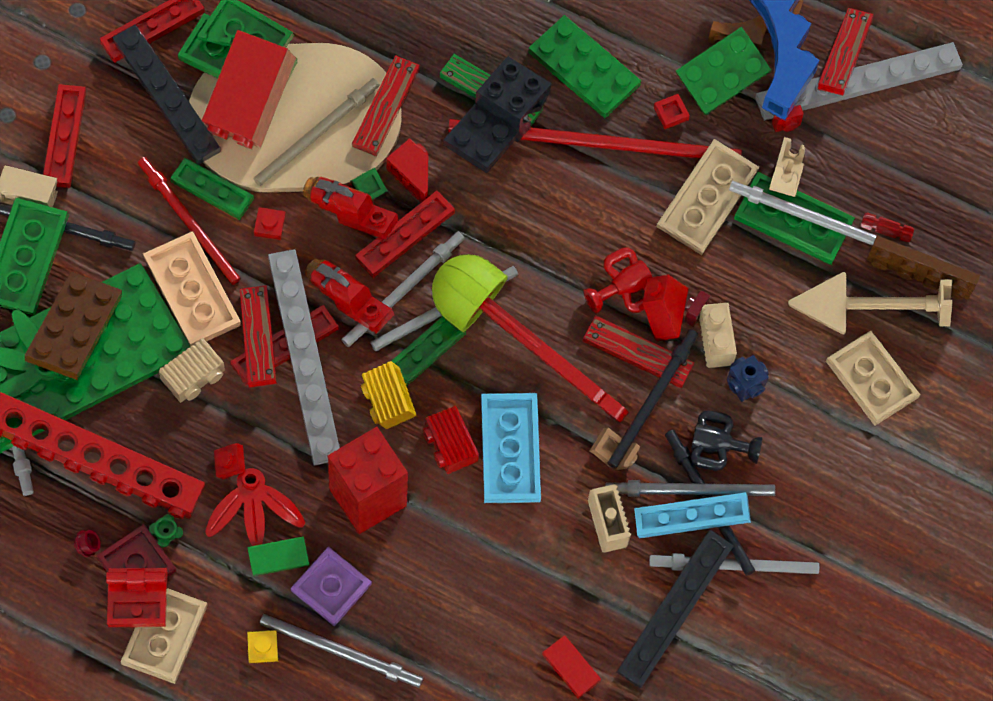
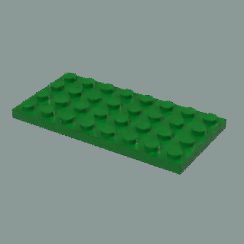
M141 263L102 282L121 289L122 297L78 380L62 374L52 381L41 379L32 389L15 399L60 419L67 420L159 373L160 368L191 347ZM50 308L30 317L38 329ZM15 325L0 332V348L27 352L28 349L22 342ZM0 366V385L26 371H17ZM11 418L6 424L10 428H18L22 421L19 418ZM38 429L33 433L32 436H35L45 430ZM1 436L0 453L14 446L11 444L12 440Z

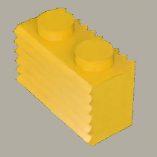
M390 361L362 374L364 383L361 384V388L365 397L371 400L373 408L370 409V414L375 424L389 429L416 416L399 366Z

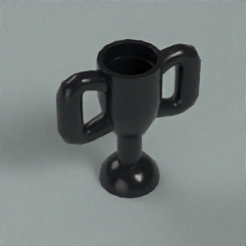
M711 410L703 411L698 416V423H696L691 446V450H693L691 453L692 463L699 468L719 471L727 464L726 452L733 450L747 453L748 458L757 464L763 437H756L750 443L734 440L730 436L734 425L731 416ZM706 421L724 424L725 427L721 430L708 426ZM702 452L718 454L719 460L701 457L700 454Z

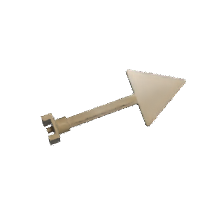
M842 272L789 300L788 305L843 335L846 333V310L926 309V312H937L939 326H950L952 280H940L938 295H926V297H847L846 273Z

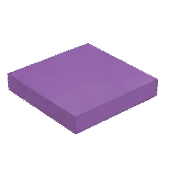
M327 547L291 587V591L330 624L335 626L372 585V582L330 547Z

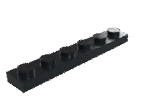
M133 25L113 36L114 44L197 165L220 153L221 147L207 130L205 124L138 27Z
M712 530L707 532L616 672L638 688L643 686L734 545Z

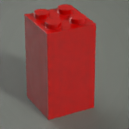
M237 30L202 118V122L208 126L207 130L225 140L228 139V136L233 137L232 140L236 141L238 145L248 149H252L253 145L261 148L296 60V57L290 50Z
M378 427L373 428L328 455L329 490L358 534L363 533L407 506L408 472Z

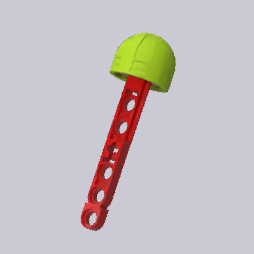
M459 255L448 260L439 268L432 285L433 300L441 315L460 331H466L484 313L616 421L621 423L628 415L629 411L493 301L505 284L508 276L491 262L476 255Z

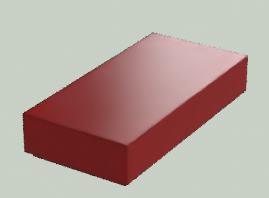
M565 635L543 651V657L578 699L601 682L598 674Z

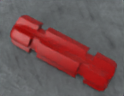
M871 213L864 214L861 222L862 228L868 230L873 228L877 233L893 238L898 236L900 237L899 240L905 242L911 241L914 234L913 227L908 225L902 227L898 222L883 217L878 219L875 218L876 215Z

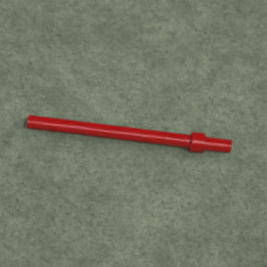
M146 157L141 158L138 161V165L148 176V182L153 189L158 190L187 228L191 232L193 231L198 242L232 285L238 283L241 279L240 276L168 186L166 177L161 171H157Z

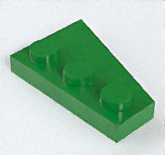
M221 0L197 35L198 40L229 47L232 45L237 30L285 48L294 37L292 31L239 0Z

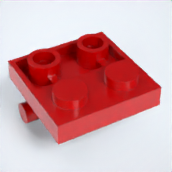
M109 568V572L106 574V582L108 584L107 626L166 627L167 568Z

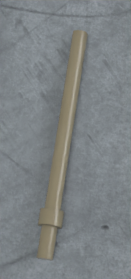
M372 78L359 90L355 89L347 96L348 99L257 174L253 178L259 186L264 184L354 107H360L366 102L365 98L380 86L377 80Z

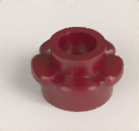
M92 530L79 531L74 541L76 551L84 557L94 556L101 546L98 535Z

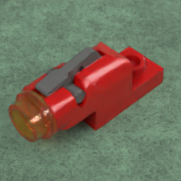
M317 176L315 178L310 177L304 185V197L308 198L309 202L317 204L320 208L335 213L339 223L386 240L399 220L397 213L373 205L369 194L353 189L338 181Z
M315 259L307 266L305 275L309 282L331 298L339 311L375 334L394 316L392 308L372 297L367 286L331 262Z

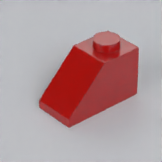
M409 138L386 158V170L422 203L428 198V152L421 144H415Z
M670 275L647 278L643 297V306L652 333L657 341L679 338L689 288Z

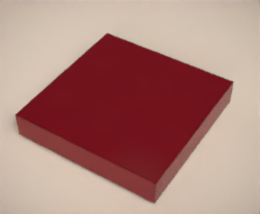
M144 524L96 555L106 572H109V568H167V577L176 572L175 566Z

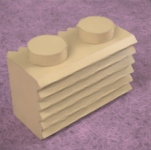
M729 303L704 305L699 321L700 331H702L701 336H703L706 366L708 368L731 366L735 361L737 352Z
M202 338L178 355L177 358H174L164 367L160 368L159 375L161 381L181 403L185 399L190 401L197 397L201 392L200 388L207 383L214 384L219 381L223 376L222 372L225 371L221 358Z
M615 484L592 489L588 496V503L602 552L626 548L631 537V533H629L630 528L627 527V518L623 511L624 507L622 506V501H620L621 496H619V491L617 490L618 486Z

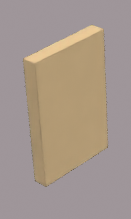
M872 331L867 332L826 360V363L874 426L920 396V393Z
M167 588L166 627H135L122 657L121 665L175 684L208 606L207 602Z

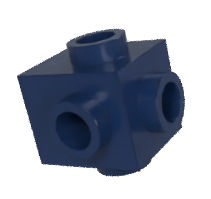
M752 355L747 359L741 357L731 364L727 383L731 391L738 396L741 402L750 397L755 398L765 391L769 373L763 362H758L755 356Z

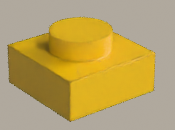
M276 630L247 632L249 663L278 661Z

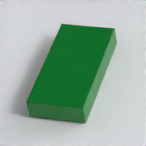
M304 536L248 547L253 576L309 566Z

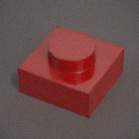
M679 94L654 103V110L664 129L689 120L690 115Z
M801 105L794 106L786 120L774 115L772 125L775 132L782 130L789 132L801 125L804 115Z
M259 207L254 236L281 240L286 211Z
M234 443L214 450L216 477L226 479L245 472L243 445Z

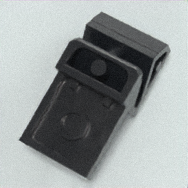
M507 56L476 91L474 106L445 137L443 146L485 173H488L514 141L518 143L530 129L532 123L526 115L541 111L551 92L552 83Z

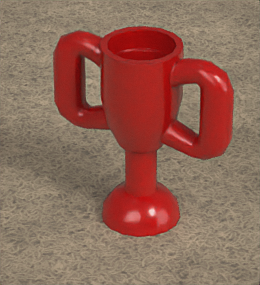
M629 247L620 248L607 255L604 259V269L613 279L611 285L598 292L591 288L583 291L587 304L595 314L601 311L603 301L615 294L622 295L625 307L630 312L639 313L645 310L643 298L632 303L631 294L642 289L645 290L647 278H651L652 274L642 260H637V256ZM627 257L629 258V266L620 272L612 267L615 263Z

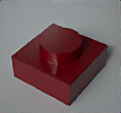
M701 290L696 298L691 296L684 310L687 312L685 323L692 327L696 325L702 307L709 302V294Z

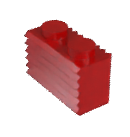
M456 406L425 418V428L422 431L427 443H433L437 451L434 452V457L439 468L444 467L446 473L450 474L478 462L479 453Z

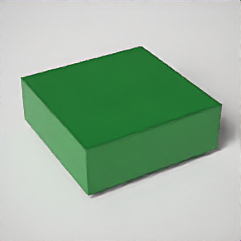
M375 167L350 180L354 189L369 194L372 200L387 192Z

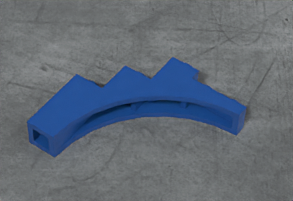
M749 0L766 24L775 54L774 77L765 96L762 108L786 120L816 73L820 61L812 53L800 50L809 34L812 23L808 22L803 16L792 13L800 0Z

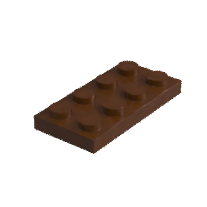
M876 236L867 261L872 262L871 265L875 268L893 270L897 272L899 277L907 280L916 279L923 282L922 284L929 289L937 290L940 286V280H952L951 297L959 300L963 298L969 299L980 278L979 274L880 236Z
M70 272L25 353V361L78 380L122 297V290Z

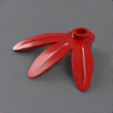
M248 468L245 469V472L238 475V488L230 492L213 511L205 533L208 537H212L220 532L233 519L243 503L245 527L252 546L261 545L264 538L265 518L261 502H264L276 515L295 527L302 528L305 525V520L289 498L276 489L265 485V477L261 471ZM248 478L256 479L253 484H248L246 480Z

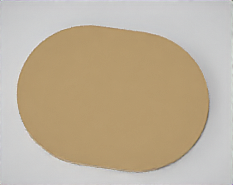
M330 43L288 44L286 48L297 58L298 63L288 78L262 147L259 148L253 145L252 149H248L238 145L236 141L232 140L233 137L228 136V139L225 140L212 134L221 147V152L204 161L205 166L212 173L241 189L249 191H311L321 176L338 181L346 186H351L350 180L375 167L378 170L386 162V158L396 146L399 138L401 108L377 157L352 147V142L379 87L365 98L366 102L360 107H354L264 184L259 186L253 179L257 174L348 99L347 96L355 89L359 90L372 78L376 79L379 85H381L386 75L384 69L374 60L349 47ZM205 72L195 85L189 103L201 120L218 80Z

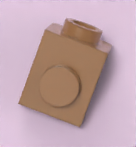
M603 428L590 452L607 464L622 438L610 428ZM632 443L617 469H612L615 471L630 468L637 459L636 453L640 446L637 443Z

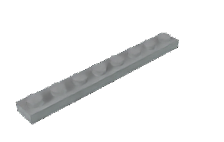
M954 42L856 67L852 72L844 96L819 90L818 83L821 77L813 78L795 106L801 105L802 110H807L960 70L963 64ZM768 90L757 93L755 97L764 121L774 117V114L762 108Z
M296 250L268 254L313 464L328 463V455L340 447Z

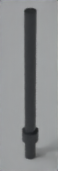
M0 203V214L9 216L12 206ZM70 222L66 223L64 229L66 233L100 242L101 246L108 248L115 246L133 251L136 244L134 240L116 236L115 232L108 230L102 232Z
M690 329L681 344L676 345L672 351L670 362L608 460L607 464L610 467L617 469L679 366L684 364L690 356L689 350L699 336L696 331Z
M675 430L668 431L665 437L674 451L673 456L678 465L683 466L692 484H705L696 466L692 463L691 452L688 447L683 446ZM699 495L701 499L713 497L712 495ZM718 527L724 539L734 545L731 551L744 574L748 576L754 573L755 568L731 527Z

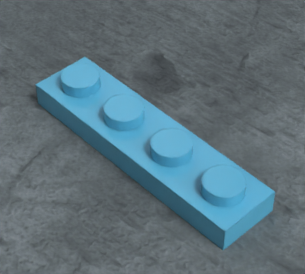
M746 492L634 508L637 536L639 538L751 523Z

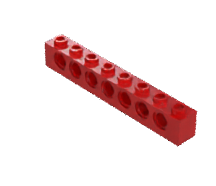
M0 392V438L3 436L12 440L11 444L19 449L27 450V448L37 451V455L46 461L53 462L55 459L64 463L63 467L71 472L79 473V471L89 474V478L98 484L105 485L107 482L116 486L115 490L123 495L131 496V494L141 497V501L150 507L157 508L159 505L168 509L167 513L175 518H191L204 491L205 482ZM11 418H19L22 421L18 428H10L6 423ZM38 429L48 432V436L43 440L35 439L32 435ZM63 441H70L74 444V448L70 451H62L58 446ZM90 452H95L101 458L95 463H89L84 457ZM114 464H122L126 467V471L123 474L117 475L110 468ZM141 475H147L152 479V483L148 486H141L136 480ZM171 486L177 489L178 495L169 498L162 491L166 487Z

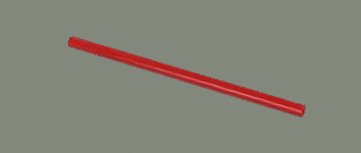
M450 119L448 132H451L460 120ZM531 127L520 139L698 159L702 158L709 147ZM731 149L739 155L742 154L741 149Z

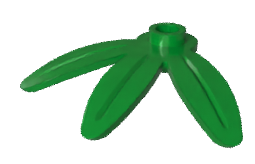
M16 309L12 312L13 322L22 342L28 349L39 329L28 316ZM0 348V366L17 371H26L0 385V392L8 396L17 398L32 389L41 379L52 381L60 376L59 373L47 372L45 368L26 362L24 352Z

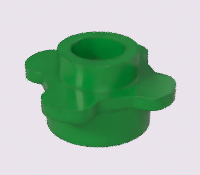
M169 514L164 515L149 527V532L156 536L159 546L163 548L168 547L172 540L175 538L179 539L183 535L182 528L177 527L174 517ZM168 529L169 532L164 533L163 530Z

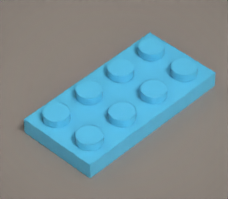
M537 393L481 394L484 503L541 502Z

